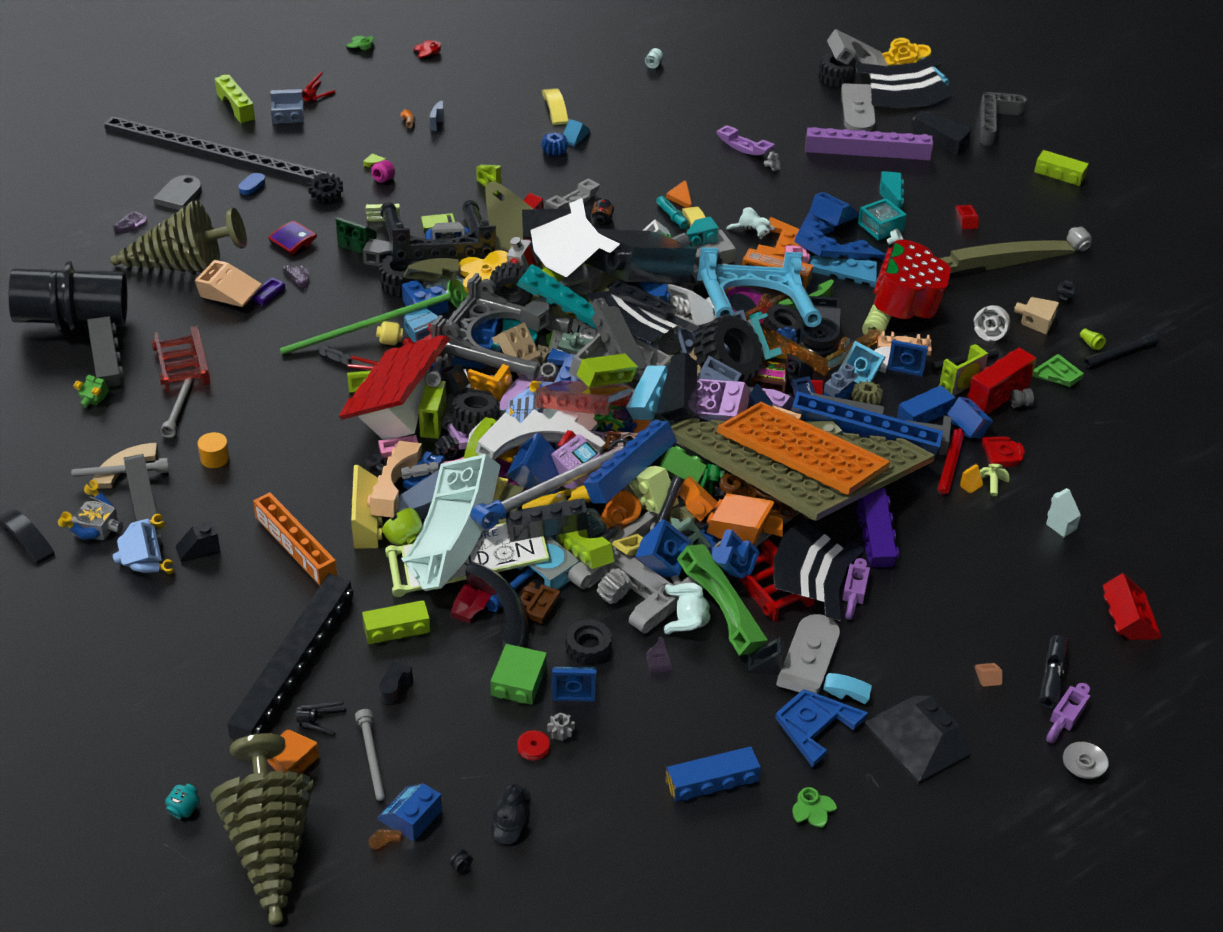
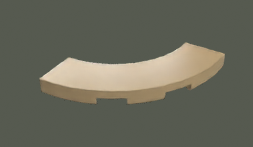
M147 443L127 448L110 457L100 467L125 465L124 457L144 454L145 462L156 461L157 443ZM121 473L94 475L92 480L98 483L97 489L112 488L115 480Z

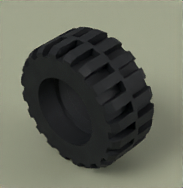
M729 314L720 316L702 326L696 334L694 356L697 357V365H700L702 369L708 356H711L741 373L737 382H746L759 373L763 360H761L763 359L762 344L758 340L759 336L757 333H754V328L748 325L744 319ZM724 343L730 349L733 359L727 353Z

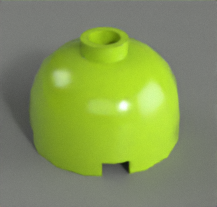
M406 508L396 514L398 517L392 521L390 518L381 530L386 539L397 546L414 543L422 529V521L419 514L413 508Z

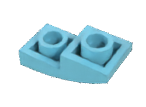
M828 673L823 689L840 699H843L847 694L854 700L866 704L870 697L872 685L850 676Z

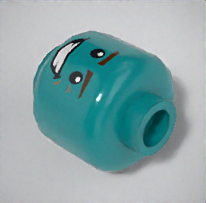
M188 783L185 786L176 785L165 799L167 812L177 819L190 817L200 803V798L197 795L198 790Z

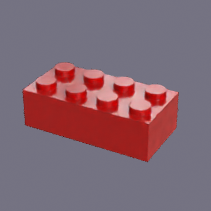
M1020 347L1013 352H1009L1007 356L997 360L996 363L986 367L984 371L972 377L968 398L987 415L1008 401L1012 390L1022 391L1030 386L1036 357Z

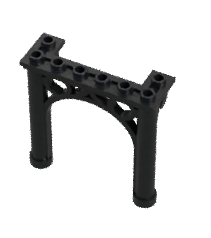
M468 200L462 206L470 229L467 234L452 239H423L410 235V228L403 227V222H400L397 208L393 203H384L380 208L382 218H384L392 245V262L423 261L435 258H486L491 252L495 251L496 225L489 226L488 220H482L477 202Z

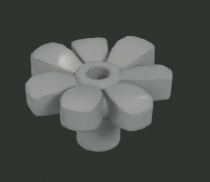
M770 152L768 160L764 161L765 167H772L773 172L781 169L778 153Z

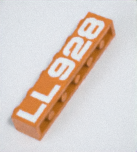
M271 492L253 500L255 518L319 586H321L328 574L337 576L336 560Z

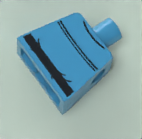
M426 308L405 314L404 329L412 342L430 334L427 328L428 324L435 321L439 316Z

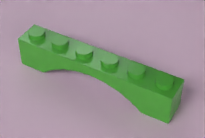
M705 544L688 545L677 560L685 573L703 586L720 606L728 623L729 640L739 656L751 654L760 649L768 641L718 564L713 560Z

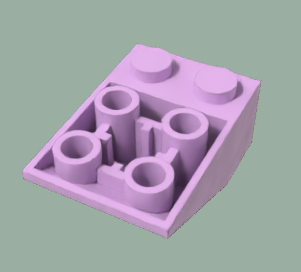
M697 379L696 417L709 421H727L747 409L751 392L745 382Z

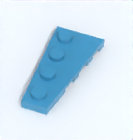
M810 256L809 264L813 265L814 273L827 276L834 274L839 279L845 280V278L854 279L855 283H870L871 287L876 285L877 262Z

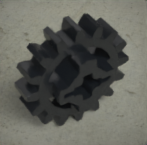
M320 173V176L314 175V179L310 178V182H308V194H311V198L316 197V201L322 199V202H325V200L331 202L332 198L337 200V196L341 197V192H343V181H340V177L335 178V174L330 176L329 173H326V175Z

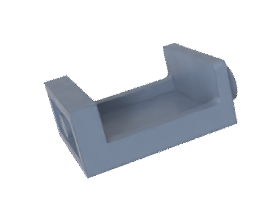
M302 89L271 90L272 124L303 122Z

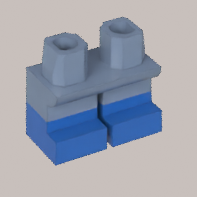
M846 363L842 366V370L832 374L831 379L825 383L823 395L849 399L855 385L853 382L859 377L858 374L854 373L855 367Z

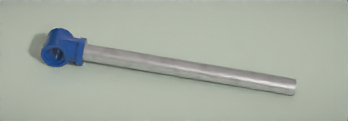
M619 446L502 502L495 500L489 505L479 503L472 509L471 518L485 530H490L496 526L498 520L506 517L507 512L598 470L604 462L614 456L615 452L622 450L624 447Z

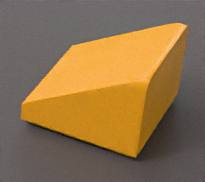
M976 464L965 470L962 474L960 486L969 493H973L983 486L979 467Z

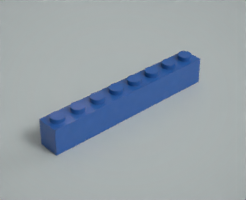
M798 391L796 392L791 409L792 412L801 414L802 421H833L843 432L859 434V437L869 438L871 435L885 437L887 441H896V438L905 439L935 456L940 448L943 435L941 430Z

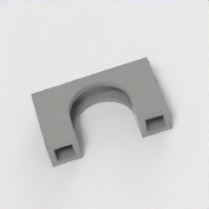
M837 29L833 31L827 40L835 58L847 65L855 57L862 63L888 66L880 51Z

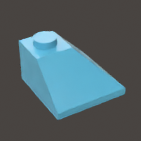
M855 341L838 372L842 370L844 364L848 363L855 367L854 373L859 375L854 382H866V380L872 382L886 357Z

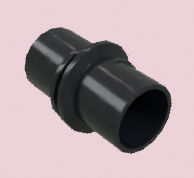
M66 261L64 270L13 268L10 274L8 291L11 320L15 323H54L56 330L59 332H65L69 326L70 330L74 333H79L83 324H88L87 320L110 316L111 324L125 325L128 307L126 273L122 271L75 270L72 261Z

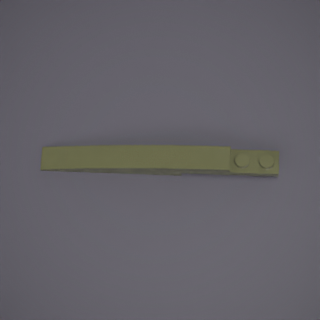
M1021 241L952 250L949 257L939 259L945 261L950 266L951 272L981 266L987 271L1072 254L1075 250L1067 241Z

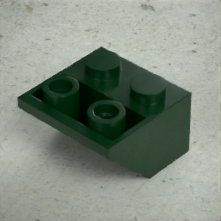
M339 217L335 219L338 247L363 254V249L369 238L377 239L376 231L366 226Z

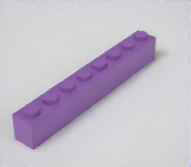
M817 127L807 128L805 152L930 160L933 147L932 136L926 134L913 135L911 133L898 134L895 132H867L864 130L852 131L848 129L837 130Z

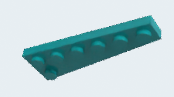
M531 264L516 284L535 296L539 294L547 298L546 302L551 305L553 302L562 307V311L576 314L577 319L597 329L592 320V317L595 315L592 304L574 293L570 288L559 283L554 277L543 272L539 267Z

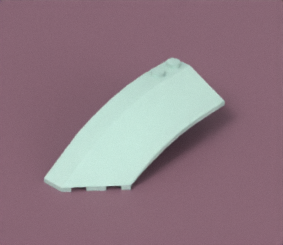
M487 454L440 465L433 499L425 522L407 555L401 558L425 591L440 589L465 563L482 533L483 528L472 520L471 511L479 503L489 505L493 502L500 470V464Z

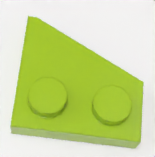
M479 165L476 167L477 181L486 187L490 182H497L502 185L500 165Z

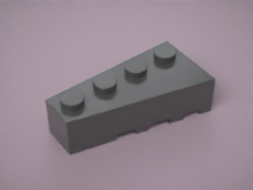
M110 316L87 320L96 378L103 379L107 387L121 385L120 377L124 376L122 366L118 367V363H121L120 352H116V348H119L117 337L114 338L113 334H116L115 323L111 324Z

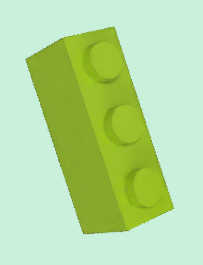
M1043 150L1037 158L1034 172L1080 186L1086 176L1088 163Z
M625 353L582 359L576 375L589 388L632 382L638 366Z
M424 600L362 612L363 627L368 644L430 632L429 615Z

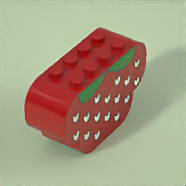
M896 240L892 249L888 248L885 260L882 263L873 292L876 295L874 305L881 312L896 318L910 319L914 315L922 318H932L936 315L948 285L951 268L945 261L934 257L927 247L909 240Z

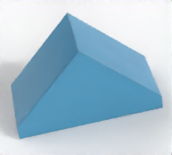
M569 119L563 135L566 136L569 145L576 146L590 133V129L583 123Z

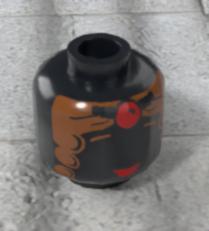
M607 199L597 200L594 203L591 216L599 224L608 223L612 219L614 206Z

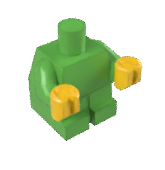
M91 375L87 376L84 384L83 382L76 381L73 385L82 398L80 405L84 408H87L89 404L96 406L109 392L103 379Z

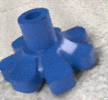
M785 327L784 330L779 328L775 335V340L783 342V346H789V344L797 342V331L795 329L790 331L789 327Z

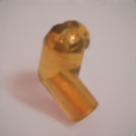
M379 829L369 838V846L372 849H379L389 841L401 842L402 831Z

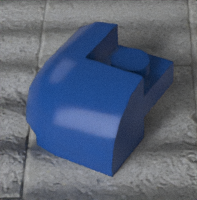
M725 530L720 546L713 547L712 549L713 560L728 575L736 578H744L746 575H751L760 553L750 541H742L733 530Z

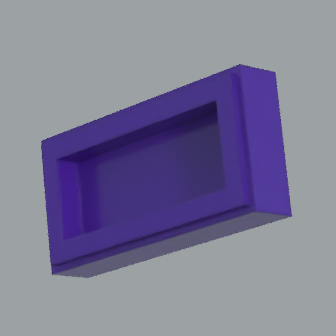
M271 277L262 284L261 288L250 300L264 305L286 288L285 283Z

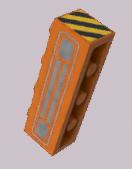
M749 248L742 260L743 266L783 268L784 257ZM801 262L800 277L802 285L806 290L812 279L813 265Z

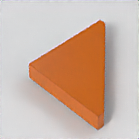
M685 180L666 193L667 199L685 208L691 207V199Z

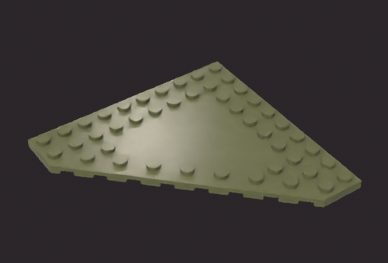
M689 418L671 426L677 442L687 447V449L698 453L701 457L712 461L718 467L726 469L732 475L740 477L748 484L754 485L761 489L762 492L768 493L778 501L789 505L792 509L803 513L809 519L815 521L933 462L935 457L934 454L901 438H896V441H887L885 437L870 435V438H859V434L844 433L843 436L835 435L890 461V466L887 470L847 495L840 493L833 487L823 485L822 482L809 478L797 470H792L780 462H775L770 457L758 454L755 450L744 447L732 439L725 438L717 433L718 425L725 421L710 420L709 423L699 422V418Z

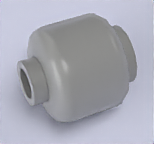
M1074 227L1069 230L1067 242L1075 251L1082 252L1091 246L1092 237L1084 227Z

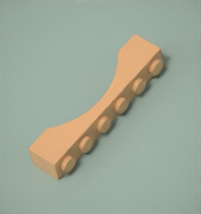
M399 441L397 446L393 447L392 455L388 457L387 465L383 467L382 475L378 476L377 485L373 486L372 495L368 496L367 506L370 507V515L394 518L398 510L399 490L394 486V483L402 477L401 468H411V466L419 462L421 459L422 443Z

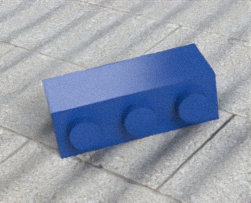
M940 385L899 404L897 419L929 423L946 415L954 405L956 397Z

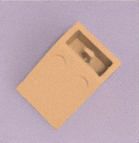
M214 260L195 280L200 297L241 307L262 286L260 282L233 265Z

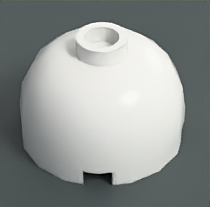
M991 305L984 307L977 312L974 318L975 332L979 337L987 341L999 340L1007 333L1010 327L1009 314L1000 306Z

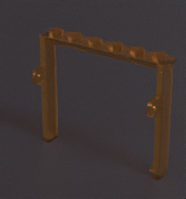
M782 293L770 299L769 295H762L759 305L745 312L746 320H749V316L757 312L767 313L769 307L778 305L779 302L790 298V296ZM760 323L768 345L774 348L780 347L784 354L788 355L790 353L824 376L827 375L828 370L844 361L855 341L869 347L877 342L880 332L877 329H870L867 334L850 344V339L843 337L839 343L838 351L823 358Z

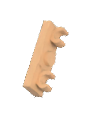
M885 331L878 335L877 348L891 347L892 340L928 346V355H931L930 335H927L926 339H920V334L916 338L907 336L895 337L894 332L891 333V336H885Z

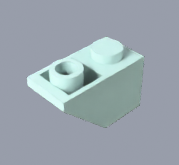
M1067 488L1053 495L1046 523L1063 537L1077 529L1081 516L1072 494Z

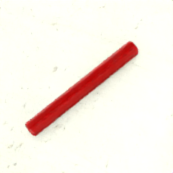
M960 428L953 431L938 486L940 495L949 493L964 437V432Z

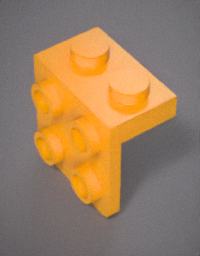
M502 364L494 377L469 369L467 372L471 388L491 392L499 403L513 383L510 368Z

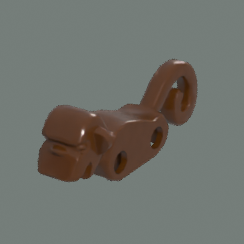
M731 472L721 477L719 486L725 493L737 494L740 491L741 484H743L752 493L751 497L773 501L774 505L770 513L784 519H792L799 512L792 509L789 505L778 501L768 493L762 492L761 489L754 485L748 484L740 477L732 475ZM734 481L733 485L728 484V482ZM782 511H788L791 515H786ZM800 512V514L803 515L805 519H808L806 515Z

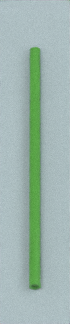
M445 293L280 348L281 354L284 355L450 300V294Z

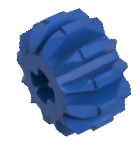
M556 132L545 134L541 141L543 153L553 156L565 154L568 147L566 136Z

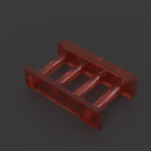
M197 325L190 326L191 334H188L186 337L159 341L158 333H154L155 340L151 341L153 351L158 353L162 374H159L160 383L165 385L166 392L170 391L168 382L198 377V379L202 378L203 385L211 384ZM188 343L191 346L166 352L161 351V348ZM191 354L193 356L192 359L164 363L163 360ZM189 366L198 367L196 370L169 375L166 373V370Z

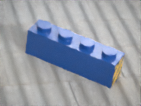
M750 746L669 766L666 771V783L675 802L688 800L692 797L709 795L716 791L728 790L736 786L759 781L761 766Z

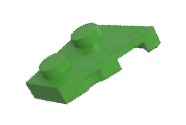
M1057 354L1035 368L1032 376L1070 387L1083 379L1084 373Z

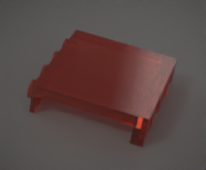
M561 380L537 388L536 408L609 415V404L627 406L632 397L633 387L605 385L589 388L584 382Z

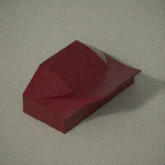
M464 585L454 601L451 617L471 623L476 613L484 609L492 595L476 586Z

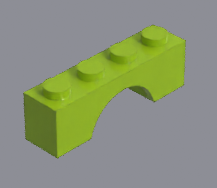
M228 74L215 78L217 95L222 101H230L238 121L244 123L255 120L253 102Z
M587 529L555 535L560 545L591 569L614 562L612 544L603 537L588 538Z

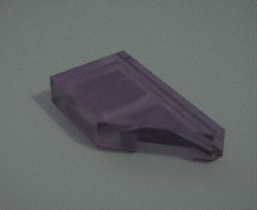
M132 211L117 222L113 229L114 231L136 229L147 220L146 215Z
M660 637L655 646L646 653L650 674L671 671L672 666L663 637Z

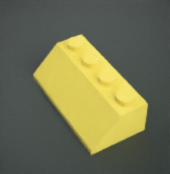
M354 465L351 523L354 549L378 548V540H382V528H379V526L383 525L382 516L370 515V507L367 506L368 496L372 495L373 486L377 485L378 478L359 465Z

